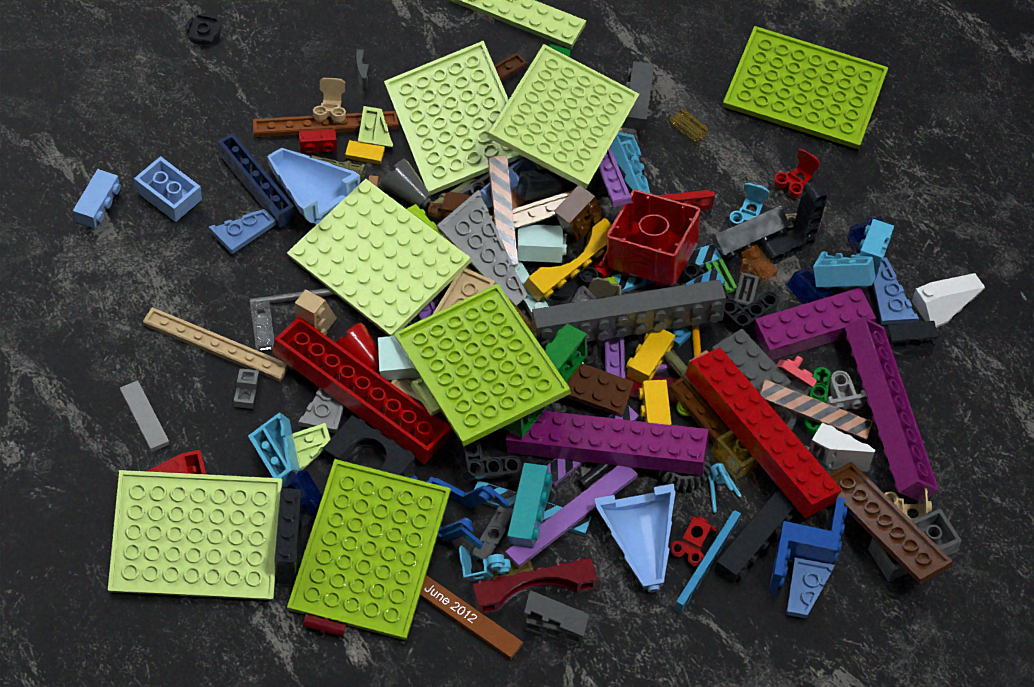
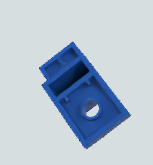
M837 497L830 518L829 530L783 522L776 548L769 593L777 594L778 588L783 587L788 569V560L794 561L795 558L831 565L833 562H837L838 553H840L842 545L840 540L845 526L843 521L847 513V506H844L845 498Z

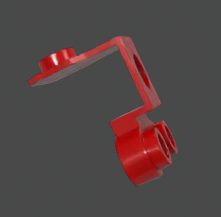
M804 149L798 150V167L792 173L790 171L787 173L779 172L774 177V185L779 189H783L786 186L789 187L788 193L794 199L801 197L804 185L813 177L814 171L818 170L820 165L817 157ZM796 174H803L805 179H800Z
M697 516V518L691 517L692 521L683 536V540L674 541L670 546V552L675 557H682L688 554V561L694 567H698L704 558L701 549L708 532L711 530L717 533L715 527L707 524L708 521L700 516ZM695 526H700L703 529V535L699 538H695L691 534V530ZM676 545H680L682 547L680 552H676L674 550V547ZM694 554L699 555L698 561L692 560Z

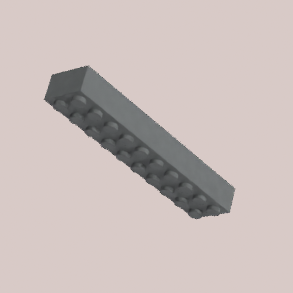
M721 280L536 308L532 309L531 332L545 350L549 342L552 343L558 330L563 329L566 324L587 333V342L596 340L603 341L615 337L621 338L633 334L640 335L651 331L659 332L671 328L677 329L689 325L696 326L708 322L715 323L723 320L726 295Z

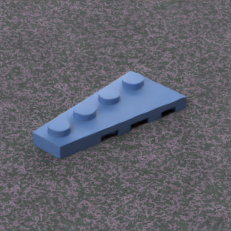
M887 257L883 258L877 277L872 284L880 324L918 322L919 317L912 310V304L903 293L904 289L902 285H899L896 279L897 276Z

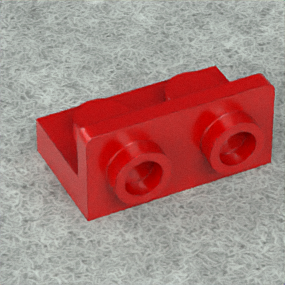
M335 129L299 131L301 153L337 151Z

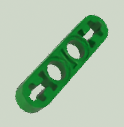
M819 367L814 371L813 378L817 382L814 387L810 388L809 397L826 403L831 373L827 368ZM820 375H824L822 383H819ZM820 389L824 395L817 396L814 390ZM805 417L804 430L808 434L815 435L821 423L815 421V427H811L812 420Z

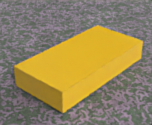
M349 140L345 158L381 165L385 147Z

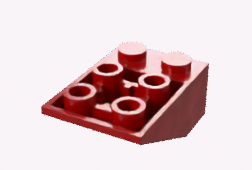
M200 450L179 454L145 471L206 475Z

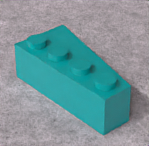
M524 463L508 531L510 544L534 547L535 542L539 540L540 525L544 519V511L553 484L552 474H550L548 466Z

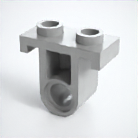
M836 371L832 374L829 384L831 396L828 397L826 404L842 410L859 409L864 406L867 398L866 392L861 390L860 394L857 395L851 378L846 372Z

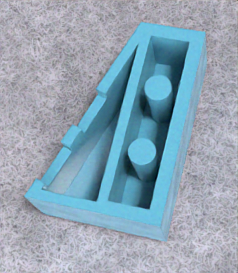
M873 219L871 225L866 226L864 232L866 238L861 240L859 246L861 251L860 254L857 253L856 255L873 257L875 277H877L894 225Z
M822 251L813 266L816 287H823L825 289L841 286V288H849L851 286L865 288L871 286L876 278L873 257L851 255V258L843 257L842 253L830 256L827 252Z
M279 412L248 435L272 477L281 478L283 480L282 486L286 488L301 477L290 420Z

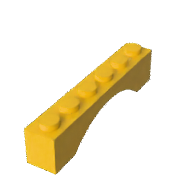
M606 218L602 219L588 233L584 251L578 258L562 266L539 268L527 278L523 286L538 302L543 298L548 299L554 293V289L562 288L567 283L566 280L569 277L573 279L579 274V270L582 267H588L593 262L592 259L595 257L598 259L605 253L607 233L612 224Z

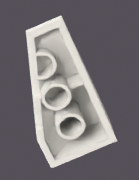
M975 273L935 281L916 288L912 303L924 320L934 321L937 328L948 323L968 302H971L985 289V286Z

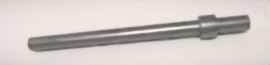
M329 288L310 290V292L319 297L336 295ZM303 292L252 298L250 303L251 306L293 301L297 300Z

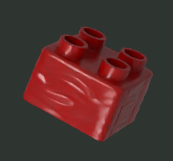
M633 190L630 194L632 203L624 204L607 233L608 267L617 270L626 277L636 276L653 281L659 287L673 286L678 281L698 244L701 209L651 193Z

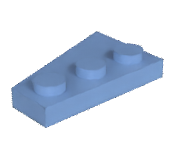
M265 209L243 215L241 219L224 221L225 224L219 226L212 225L208 228L209 232L233 254L275 226L276 220Z
M800 558L794 559L786 615L801 618L808 617L835 565Z

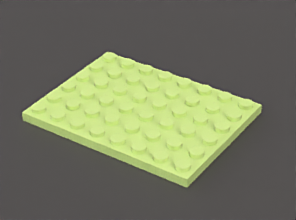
M484 41L384 81L424 184L431 195L489 172L488 157L507 156L508 163L523 158L522 155L487 138L490 129L509 99Z
M543 44L490 129L487 138L586 189L635 104L639 93Z
M367 179L362 181L287 252L289 258L332 290L389 337L395 336V332L403 329L472 262L471 258Z
M119 470L108 592L274 600L276 575L274 561L280 492L283 480L281 478Z

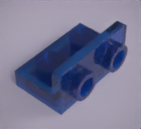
M809 268L796 271L787 283V287L804 304L830 297L833 294L830 289L816 287L814 273Z
M292 470L288 474L292 486L295 489H301L302 503L307 507L310 514H315L319 509L323 496L308 471Z

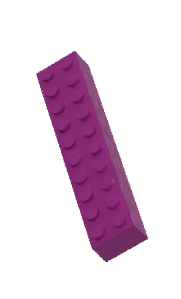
M863 316L845 327L846 338L851 345V354L858 366L857 372L862 378V387L868 397L867 403L873 412V421L879 430L878 436L883 443V451L890 464L889 470L896 482L895 488L899 493L921 502L923 501L924 488H927L928 497L939 492V488L885 328Z
M544 411L523 439L508 431L506 444L507 452L513 454L703 475L708 448V429Z

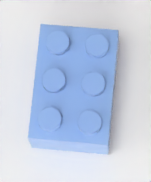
M161 156L134 178L136 192L175 222L202 200L201 186Z

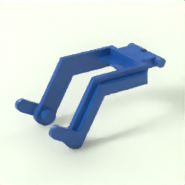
M411 476L412 479L418 480L416 476ZM430 477L428 483L451 488L449 498L468 508H473L492 499L503 508L509 506V502L490 486H481L465 493L438 478ZM463 518V520L444 527L440 526L437 538L442 541L450 542L463 536L476 548L481 549L483 543L472 534L474 529L471 526L472 521L468 518Z

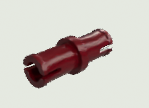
M306 614L303 627L319 630L322 634L327 632L343 637L346 624L329 621V618L326 617L322 619Z

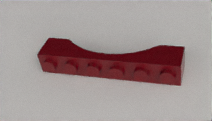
M580 558L574 562H562L548 568L539 567L530 572L521 571L512 576H499L489 581L481 580L473 584L472 594L477 611L485 614L498 611L507 600L523 590L540 586H557L578 593L596 589L598 578L592 559Z

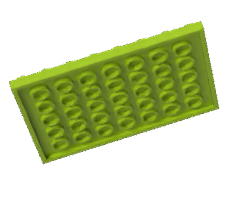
M754 26L722 107L859 149L888 67Z
M499 284L493 285L394 333L399 345L463 446L571 394L569 386Z
M334 459L287 609L322 619L326 617L329 618V621L407 641L451 488Z

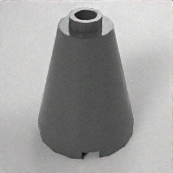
M405 159L400 160L394 165L396 168L385 175L380 184L382 185L381 187L412 205L416 204L419 208H426L427 204L432 201L430 199V192L409 162Z

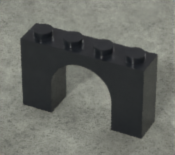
M353 415L323 447V458L332 464L334 459L345 462L358 449L373 448L381 452L386 459L383 466L379 469L380 471L406 477L415 467V456L410 450L403 449L396 441L386 438L378 429L371 428L364 420L357 419Z
M281 488L274 561L276 584H295L298 575V530L302 528L303 516L301 489Z

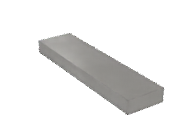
M139 381L120 387V392L150 451L153 452L170 445Z

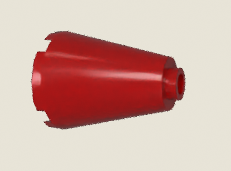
M358 323L346 332L347 335L344 338L341 336L336 343L380 375L379 350L366 326Z

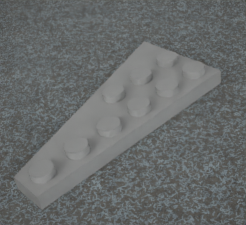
M478 190L437 225V228L453 245L471 258L472 262L470 264L480 275L490 278L496 284H499L514 308H516L527 298V294Z

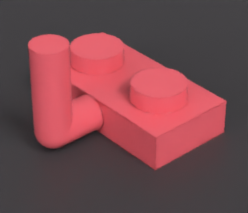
M796 356L794 361L790 359L779 360L777 367L786 373L788 377L794 378L806 387H814L817 380L812 377L813 374L805 369H799L803 358Z

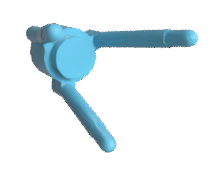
M722 463L711 466L709 469L711 475L707 477L710 483L714 513L717 512L714 482L717 484L725 482L729 490L734 491L741 498L740 492Z

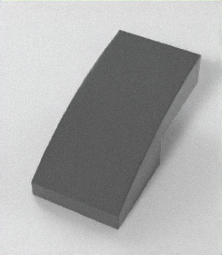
M357 49V77L362 89H366L369 77V64H364V50Z
M239 370L233 401L234 407L253 409L259 378L258 370Z

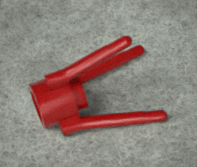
M607 249L602 260L598 262V259L595 257L592 265L598 272V278L602 279L610 277L614 271L611 268L609 269L606 262Z

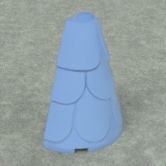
M280 148L267 156L268 165L280 186L285 189L300 214L310 223L316 225L360 184V175L358 173L328 162L310 158L308 155Z
M674 484L654 487V493L615 500L614 495L595 498L596 508L611 531L612 537L625 555V561L643 589L648 590V592L659 591L660 587L664 584L675 498Z

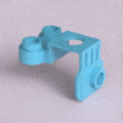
M745 183L744 191L747 194L740 211H733L730 214L729 223L732 226H736L758 216L764 199L768 198L770 191L762 185ZM752 204L756 206L757 210L753 212L747 210L746 207Z
M460 546L459 553L463 577L468 581L473 582L492 578L493 571H497L498 575L510 573V560L504 559L502 554H494L488 556L487 559H483L484 571L471 574V555L469 550Z

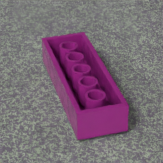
M860 287L755 319L753 331L762 351L771 360L844 339L847 335L846 326L863 316L875 322L876 317Z

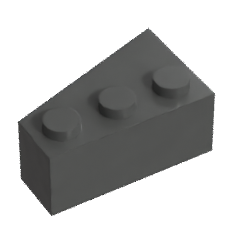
M530 590L524 611L522 630L582 645L589 614Z

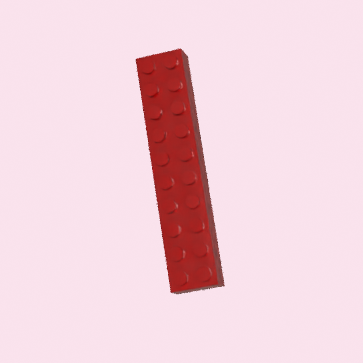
M300 316L274 339L273 354L375 429H378L386 437L396 441L400 447L410 450L415 458L423 464L448 441L451 426L436 415L431 416L425 407Z
M721 347L691 360L685 376L804 518L836 502L842 489Z

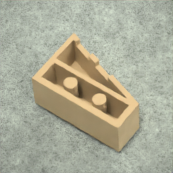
M306 289L295 302L296 319L300 316L324 335L327 334V330L337 319L326 300Z

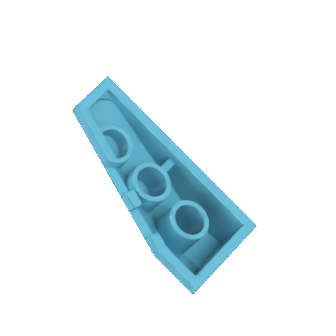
M618 132L610 148L617 164L626 174L625 182L632 190L650 193L647 178L642 174L644 165L639 161L641 152L634 135Z

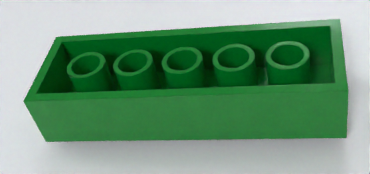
M566 324L563 329H559L552 343L549 342L545 348V353L566 383L588 356L587 333L569 324ZM549 405L504 426L503 429L523 439Z

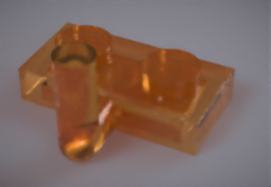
M757 244L741 252L743 261L740 273H750L753 271L756 276H760L759 280L762 283L777 275L778 270Z

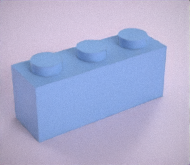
M97 169L73 210L75 222L92 228H96L98 223L102 222L106 209L111 207L113 197L120 191L121 185L117 175Z

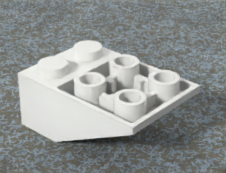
M822 422L811 441L809 452L826 464L828 469H839L852 462L860 471L867 472L875 449Z

